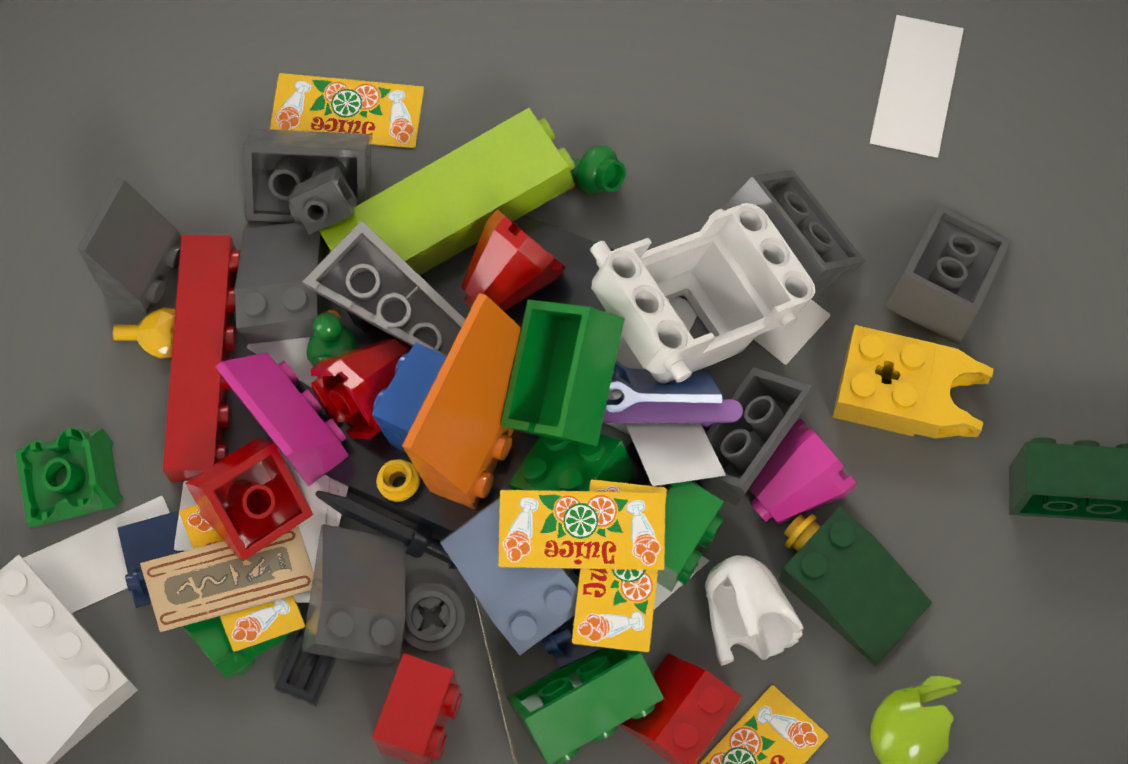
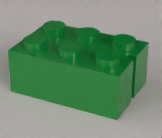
M528 300L500 426L536 436L597 446L625 318L587 306Z

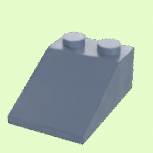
M499 497L441 540L440 543L493 623L516 652L521 655L575 615L579 578L571 568L499 567Z

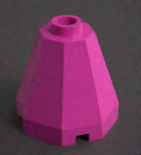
M800 418L788 431L751 487L750 491L756 498L750 504L765 522L773 518L778 524L798 517L800 514H806L844 499L858 486L851 475L847 477L842 471L844 466L811 428H807L806 423Z

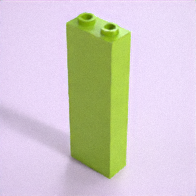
M527 108L355 207L351 216L319 230L330 252H332L363 221L420 276L479 242L487 220L497 209L511 221H515L574 187L570 171L575 168V165L564 147L557 150L552 140L555 139V135L546 119L543 117L537 120L531 109Z

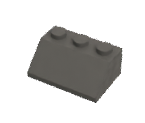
M252 128L243 144L246 221L296 222L289 209V199L295 185L336 166L341 170L357 198L356 206L369 199L371 134Z
M794 170L752 176L722 207L723 210H727L746 203L760 207L768 215L815 285L813 297L866 262Z
M753 367L731 398L742 405V417L733 423H713L706 433L725 472V476L695 481L701 488L719 499L737 505L817 390L814 386Z

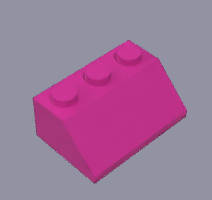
M267 352L222 361L215 366L241 402L308 486H311L349 456L341 444L346 439L344 433L331 418L324 423L317 414L323 408L308 389L302 393L298 391L294 383L299 378L284 360L277 365Z

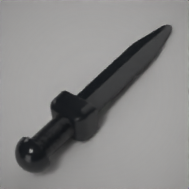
M324 491L316 492L315 495L340 514L407 544L405 554L414 558H420L424 553H427L449 563V569H457L441 545V541L432 538L433 530L430 526L419 522L414 529L352 499Z

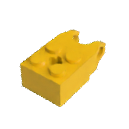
M855 325L847 348L832 418L913 437L915 434L934 439L953 436L978 437L982 431L983 421L958 408L952 401L950 390L957 386L989 384L994 369L974 360L957 348ZM882 377L888 379L890 384L881 383Z

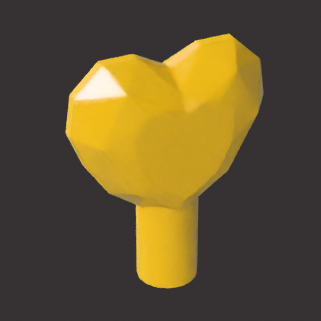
M164 307L155 310L145 316L138 325L114 324V341H138L143 350L160 359L171 358L175 309Z

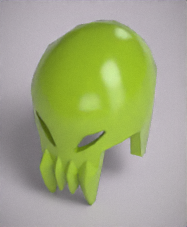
M930 676L922 685L895 690L882 701L875 711L870 730L872 748L881 764H937L948 752L950 726L954 717L944 705L923 707V703L956 693L957 688L951 686L961 684L960 680L943 676Z

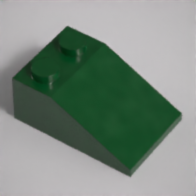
M841 507L830 516L783 567L779 577V581L875 666L932 604V601L878 540Z

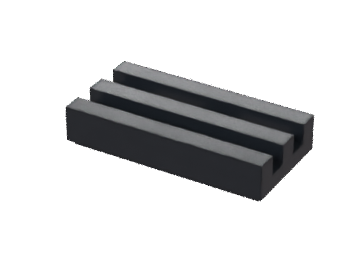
M304 627L299 631L275 685V689L278 692L289 694L293 698L304 700L308 704L316 706L337 658L325 656L311 690L308 692L305 691V688L320 656L310 653L296 686L290 685L289 682L303 653Z

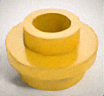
M397 459L388 461L381 467L376 482L378 490L386 499L399 502L407 500L414 495L418 489L420 478L413 464L406 460ZM402 476L406 478L405 483L400 487L392 486L393 481L397 477Z
M800 514L785 530L784 534L789 539L784 546L789 550L794 548L799 551L821 527L816 523L817 517L811 514L805 519Z

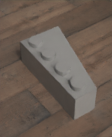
M363 221L302 281L307 288L409 346L413 347L415 342L445 356L448 355L466 320Z

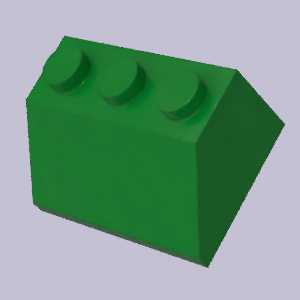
M604 648L569 665L558 668L506 697L538 753L547 764L553 762L561 763L571 759L578 753L579 747L591 740L600 741L611 736L617 730L616 726L630 718L638 719L646 716L654 710V704L664 699L642 654L639 651Z

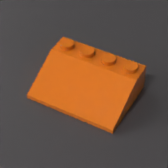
M481 293L478 294L402 445L430 492L472 509H476L480 499H485L490 493L494 482L493 472L499 460H505L511 449V435L514 430L501 427L500 425L522 329L488 296Z

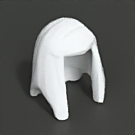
M736 555L725 559L710 570L705 582V591L708 598L716 655L721 665L734 661L730 648L735 644L748 648L759 658L766 660L769 656H776L782 653L784 648L792 647L798 642V639L803 635V625L780 588L776 578L763 563L748 556Z

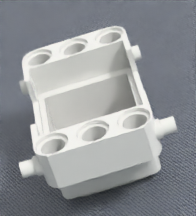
M750 203L741 204L724 211L719 209L709 216L708 221L699 232L649 250L647 249L652 243L649 238L623 246L614 251L609 249L605 241L597 242L590 249L599 267L592 280L591 289L607 313L625 318L621 335L642 367L650 371L656 381L663 384L673 380L680 383L690 377L695 371L742 353L757 335L779 326L783 328L791 326L797 321V315L815 294V285L768 215L760 207ZM681 295L685 296L709 331V334L693 339L668 300Z

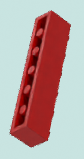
M181 235L163 471L170 482L189 481L229 455L228 444H223L224 429L231 428L232 410L231 405L226 404L227 390L232 389L215 366L222 361L229 360L230 351H235L237 347L236 326H232V312H236L234 283L235 274L238 272L241 250H236L231 235Z

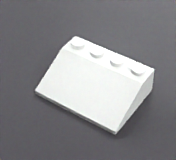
M18 555L0 570V737L23 764H54L137 692L138 689L33 568Z

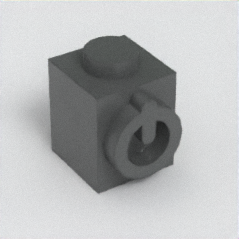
M336 166L295 185L289 199V209L294 220L299 225L303 224L310 235L351 216L355 209L357 198L341 170Z

